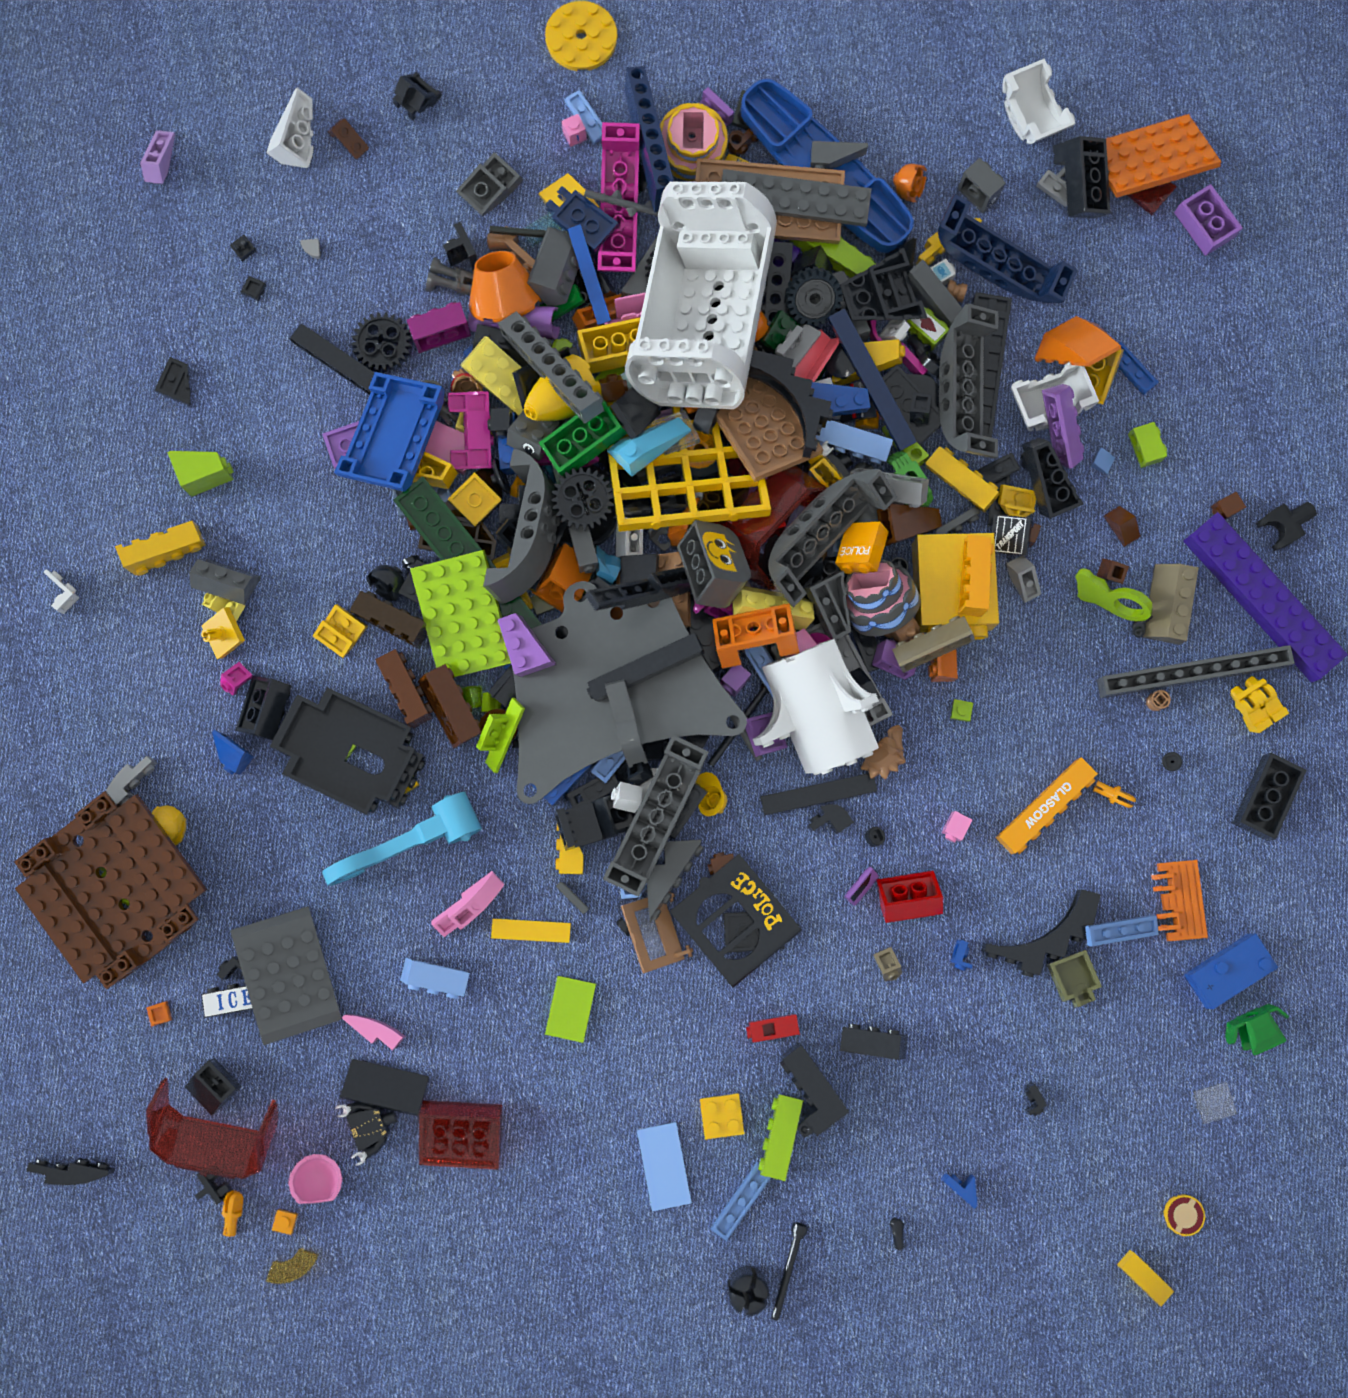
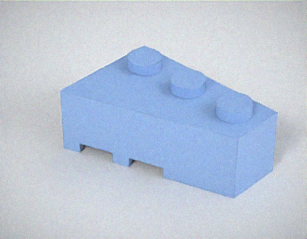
M406 957L400 981L407 984L408 988L419 991L421 987L426 988L428 993L438 995L440 991L446 993V997L457 999L458 996L464 997L470 973Z

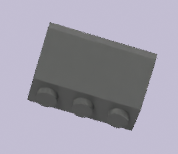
M197 559L189 572L191 588L243 605L246 604L261 579L259 575L209 559Z

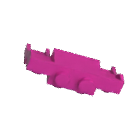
M489 392L448 393V412H463L465 450H450V464L453 465L455 470L492 468L491 446H493V435L490 434L487 425L488 419H491L489 413Z

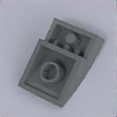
M494 152L483 165L479 164L456 192L478 213L484 216L503 202L524 180Z

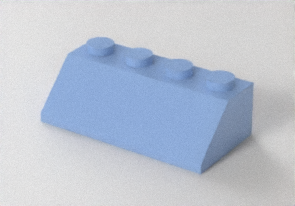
M832 420L827 421L825 428H821L820 436L816 435L820 445L828 441L827 445L834 446L835 451L845 453V450L853 452L852 456L860 459H863V456L871 458L870 462L880 465L881 462H886L893 439Z

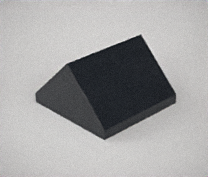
M821 245L798 254L790 275L791 277L797 276L799 274L798 271H805L807 267L813 269V267L820 269L821 267L826 271H832L833 266Z

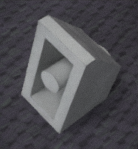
M1022 555L1006 564L1010 579L1025 603L1041 595L1033 563Z

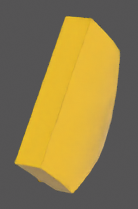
M1000 485L998 504L1007 516L1027 517L1035 512L1036 497L1034 490Z

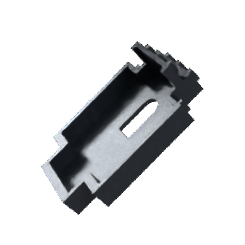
M328 687L319 704L297 694L270 745L272 749L290 757L282 773L285 777L367 816L370 813H374L377 809V799L399 809L400 805L404 806L408 799V795L405 793L407 787L411 789L414 787L417 781L415 775L418 770L422 771L426 763L423 754L410 746H405L406 743L409 744L414 735L411 733V727ZM354 744L382 758L385 764L383 771L373 775L345 762L352 745Z

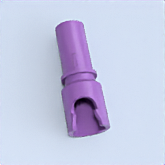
M535 306L532 311L523 315L528 319L531 327L535 326L542 338H558L560 327L552 325V316L554 311H558L557 307ZM469 311L468 324L471 332H476L477 324L500 329L499 322H493L492 319L485 318L484 321H480L474 318Z

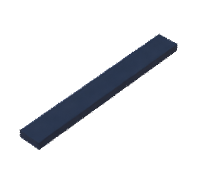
M845 308L829 316L827 320L864 388L868 389L869 397L899 452L916 443L917 441Z

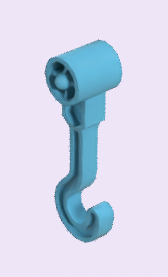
M466 792L446 795L443 800L431 807L435 816L418 823L411 831L379 846L347 857L323 870L322 874L327 885L333 886L364 873L365 868L381 863L417 845H426L444 836L448 845L461 840L468 841L472 835L481 831L482 827Z

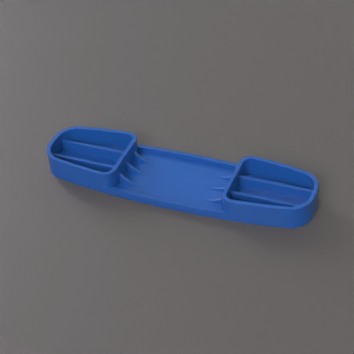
M759 80L748 88L743 95L741 104L743 120L780 165L810 168L812 141L840 142L812 117V110L808 105L774 80ZM858 159L832 169L845 171L844 185L871 188L867 226L843 225L878 252L889 253L905 243L913 228V216L885 180L875 178Z

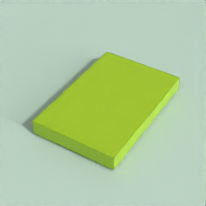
M557 976L545 1035L584 1043L596 987L595 983Z

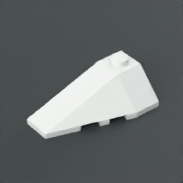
M299 88L295 89L270 140L267 154L281 164L308 168L313 155V146H311V137H313V131L311 130V120L313 119L312 98Z

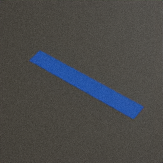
M581 224L568 228L597 324L600 325L611 321Z

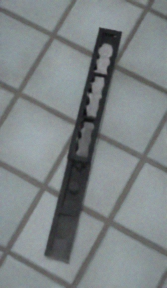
M684 567L651 573L647 579L588 590L585 597L595 611L617 606L624 610L691 592L692 590Z

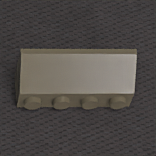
M1184 564L1154 565L1149 594L1153 607L1151 613L1153 618L1146 623V631L1143 638L1177 645L1187 641L1199 567Z
M956 616L950 619L946 625L942 626V624L932 627L931 631L926 634L922 632L913 636V640L907 643L906 641L897 643L895 645L896 648L892 650L901 670L905 673L975 641V638L965 617L960 618V616Z

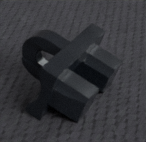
M217 1166L208 1170L205 1169L196 1175L204 1186L201 1191L195 1194L197 1200L209 1194L215 1204L218 1205L224 1201L226 1194L232 1190L226 1181L220 1186H217L214 1180L221 1175Z

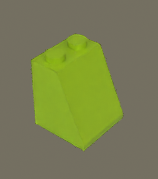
M167 452L180 486L191 497L234 480L232 477L234 470L230 462H227L226 458L221 457L217 452Z

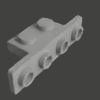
M807 324L803 328L797 325L793 331L790 330L784 343H780L777 346L775 354L794 359L792 367L796 368L821 336V331Z

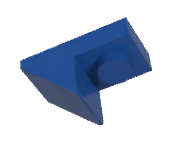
M945 1173L942 1176L941 1180L974 1209L977 1207L976 1182L972 1174L969 1175L961 1186L962 1181L954 1174L949 1176Z

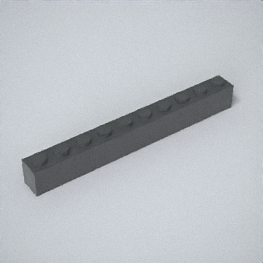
M1291 645L1102 676L1097 679L1100 698L1281 669L1295 663Z

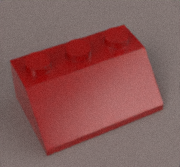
M934 871L876 879L885 923L943 914V895Z

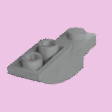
M146 756L135 767L126 764L112 780L106 792L117 805V808L134 796L129 790L136 788L140 784V779L154 771V766L158 763L152 757Z

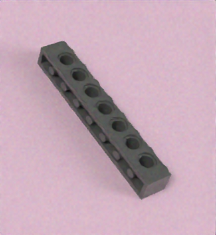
M516 311L498 323L503 337L542 378L545 379L547 377L549 379V383L558 396L584 423H587L604 411L601 395L593 391L587 380H582L580 373L576 369L573 370L567 359L561 358L560 353L555 347L551 348L549 341L545 337L542 338L535 326H530L525 316L522 317Z

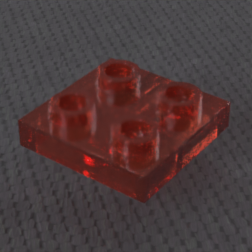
M1172 182L1128 194L1127 196L1152 216L1172 194L1176 186Z

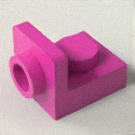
M238 662L221 674L220 685L225 692H229L234 696L237 689L252 678V674Z

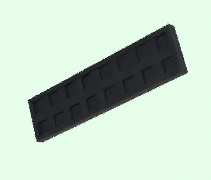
M975 292L973 305L998 311V330L984 336L983 436L992 438L1012 298Z

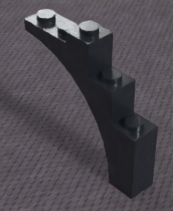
M753 350L748 377L770 386L791 405L803 431L804 448L802 457L810 458L812 451L816 452L819 440H815L816 435L820 436L821 428H825L827 421L832 419L834 411L830 409L832 401L813 397L815 390L811 388L813 380L794 376L796 370L795 367H792L794 359Z
M1083 889L1077 890L1073 902L1063 919L1042 937L1015 946H997L983 943L981 951L986 952V956L997 959L1000 956L1005 958L1004 962L1015 965L1018 962L1017 970L1022 971L1021 975L1031 978L1034 975H1040L1045 953L1047 958L1058 960L1059 957L1065 958L1070 936L1072 941L1079 943L1087 940L1085 926L1094 925L1101 895Z

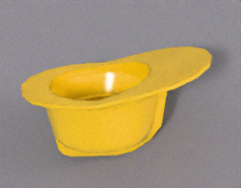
M701 773L696 783L706 789L708 793L698 806L700 812L704 816L709 817L717 813H724V808L727 805V796L721 787L719 779L713 773Z

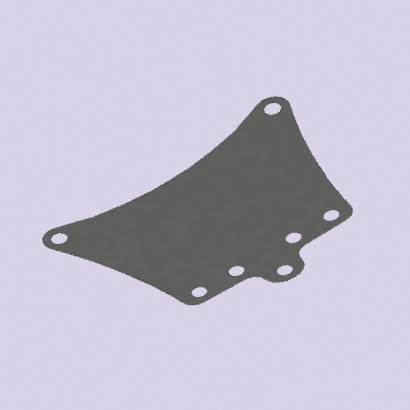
M576 582L569 586L564 593L563 614L556 620L531 629L551 658L556 662V665L523 677L515 675L513 671L516 699L525 708L518 724L519 761L517 795L522 802L527 804L538 802L566 778L590 764L622 751L609 698L600 702L591 699L587 692V688H589L587 682L688 636L689 633L675 607L672 597L660 600L659 605L654 608L645 604L624 609L623 616L619 620H614L610 616L612 608L595 611L587 598L583 602L576 601L574 598L576 590L584 589L587 593L588 590L597 589L590 582ZM559 626H565L568 629V635L564 639H559L555 635V631ZM702 655L627 689L635 714L641 744L671 738L672 735L677 737L691 735L737 736L745 730L747 725L745 714L720 684ZM731 715L737 716L740 720L739 726L735 729L729 728L726 724L727 718ZM531 783L536 786L537 792L533 797H527L524 794V787L527 784Z

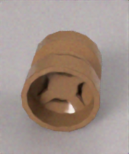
M950 279L947 290L956 301L962 303L968 284L956 285V281Z
M1157 690L1148 695L1146 705L1152 711H1160L1169 706L1171 701L1170 695L1164 690Z

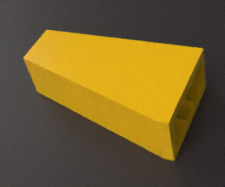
M899 339L864 342L879 372L894 367L897 364H902V357H905V346L901 344ZM856 371L846 379L832 376L834 385H844L860 379Z

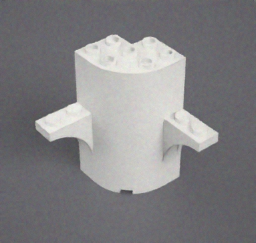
M834 639L820 643L793 656L778 659L762 666L773 695L774 704L773 714L768 726L760 735L753 738L755 746L763 745V748L774 744L773 740L777 738L782 740L790 736L805 773H813L814 775L829 773L833 770L832 768L837 766L852 765L857 762V758L869 757L874 754V750L879 748L864 712L873 708L872 704L879 701L877 695L865 691L855 682L844 664Z

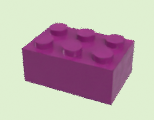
M451 302L446 307L434 308L429 310L428 313L416 314L406 320L419 354L471 336L460 302Z

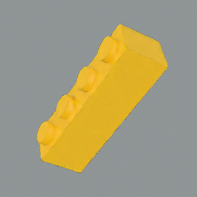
M939 446L925 463L926 468L985 513L999 496L998 487L990 481L989 483L982 479L983 475L977 470L971 471L968 468L969 465L961 458L957 460L953 457L954 453L947 447L943 449Z

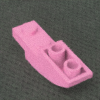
M491 871L464 891L459 901L431 921L432 926L443 937L447 936L457 927L460 930L463 929L493 901L503 888L504 883Z

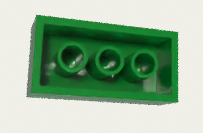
M604 399L602 402L604 411L587 423H584L575 415L539 442L557 472L565 479V472L572 475L573 468L577 471L627 434L621 422Z

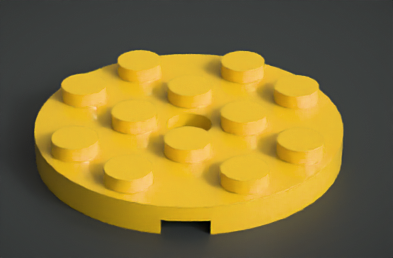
M589 1L567 3L558 8L547 22L545 30L547 49L552 58L564 68L577 71V69H588V71L596 69L605 64L615 51L617 45L616 24L609 12L598 4ZM577 33L586 34V37L583 39H579L576 36Z

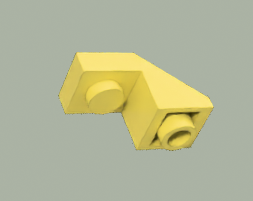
M209 593L205 594L202 603L203 606L216 613L222 608L230 607L236 622L245 608L243 604Z

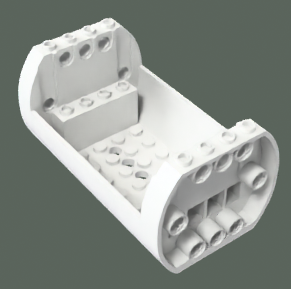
M670 182L665 187L658 211L660 229L636 340L629 347L625 373L630 384L639 394L659 406L735 409L742 403L745 395L777 227L775 211L765 195L747 182ZM719 285L724 286L720 291L715 290ZM714 302H721L717 307H712ZM717 318L714 324L708 323L710 319ZM708 335H714L710 341H707L705 338Z

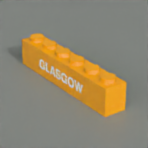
M1082 757L1076 759L995 838L1011 855L1022 853L1027 848L1026 843L1030 839L1034 841L1041 834L1039 830L1044 826L1046 828L1050 826L1055 820L1053 817L1057 813L1062 814L1068 808L1066 804L1071 799L1075 801L1081 796L1082 793L1080 791L1084 787L1088 788L1096 781L1094 777L1098 773Z

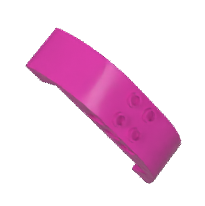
M602 122V194L606 193V195L611 196L616 190H619L622 199L638 203L640 124ZM606 202L601 203L600 209L616 220L618 227L599 247L598 271L635 272L638 211L633 217H629L626 208Z

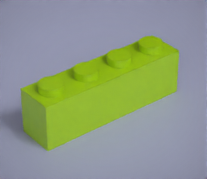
M778 1095L777 1098L773 1099L771 1110H774L773 1118H769L767 1130H770L769 1137L765 1138L762 1150H765V1155L759 1161L758 1170L761 1171L760 1175L786 1181L803 1100L784 1095Z

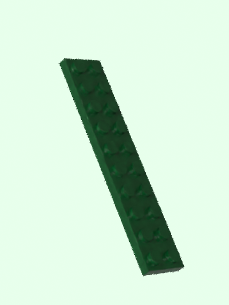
M423 476L405 492H402L393 499L441 561L482 550ZM486 555L489 568H496ZM520 596L507 603H499L502 618L517 613L523 617L531 629L542 625Z

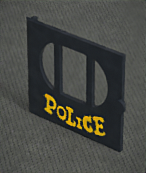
M737 854L710 878L702 877L699 880V887L670 910L675 919L733 988L802 931L800 925L794 921L740 854ZM715 894L732 895V898L697 925V912L703 901ZM739 902L754 922L724 948L717 951L703 934L702 930L734 903ZM756 928H759L757 946L749 955L740 959L724 957L725 954Z

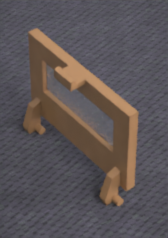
M670 893L672 895L670 902H673V897L675 896L674 893ZM648 897L621 906L643 974L684 960V955L686 954L692 957L691 952H693V949H690L689 945L685 946V951L681 949L667 905H662L660 908L661 914L656 921L652 920V922H649Z

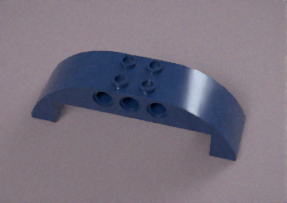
M957 194L953 195L938 227V237L942 246L954 259L991 283L1014 295L1044 303H1063L1078 269L1065 261L1050 266L967 215L966 213L971 203Z

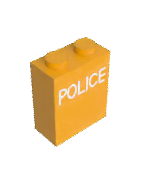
M881 522L853 523L843 534L835 564L846 574L877 572L889 531Z

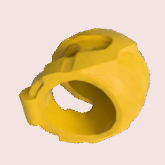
M173 806L155 807L151 813L175 846L181 843L186 833L187 825L184 815Z

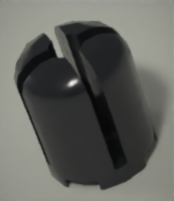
M745 1265L732 1272L728 1279V1296L731 1306L736 1312L741 1314L744 1308L746 1316H754L766 1308L768 1304L766 1299H769L770 1293L766 1279L759 1269Z

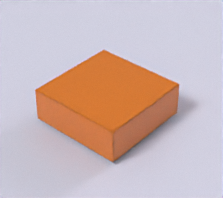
M168 1001L146 1007L151 1027L172 1021Z

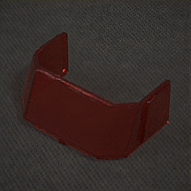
M797 466L785 469L765 479L771 507L770 516L738 519L734 522L728 520L726 525L727 528L735 533L740 541L750 568V580L769 590H775L776 587L758 565L761 545L810 493L816 498L827 488ZM758 488L747 496L748 499L740 507L761 505Z
M164 1078L146 1109L149 1150L166 1164L175 1165L176 1168L200 1172V1175L203 1176L211 1174L231 1179H245L262 1171L269 1145L278 1123V1104H276L275 1099H272L259 1131L187 1117L169 1105L168 1078Z

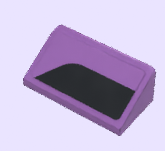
M872 867L866 868L844 895V898L854 906L858 904L879 877Z

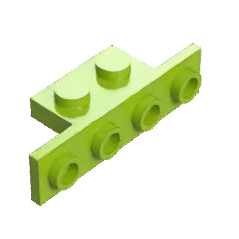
M516 698L511 699L505 714H489L476 745L480 751H489L485 763L494 773H498L525 710Z

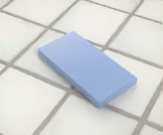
M676 1122L638 1129L637 1133L652 1211L691 1204Z

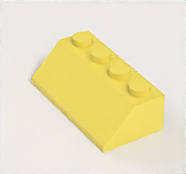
M744 586L732 602L733 615L788 604V601L780 592ZM803 597L795 607L790 605L796 630H806L814 620L813 602Z

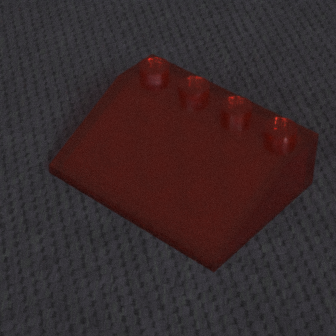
M423 1100L419 1112V1165L499 1170L503 1105Z

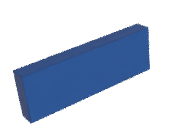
M1120 342L1119 344L1124 352L1118 369L1144 396L1159 382L1133 353Z

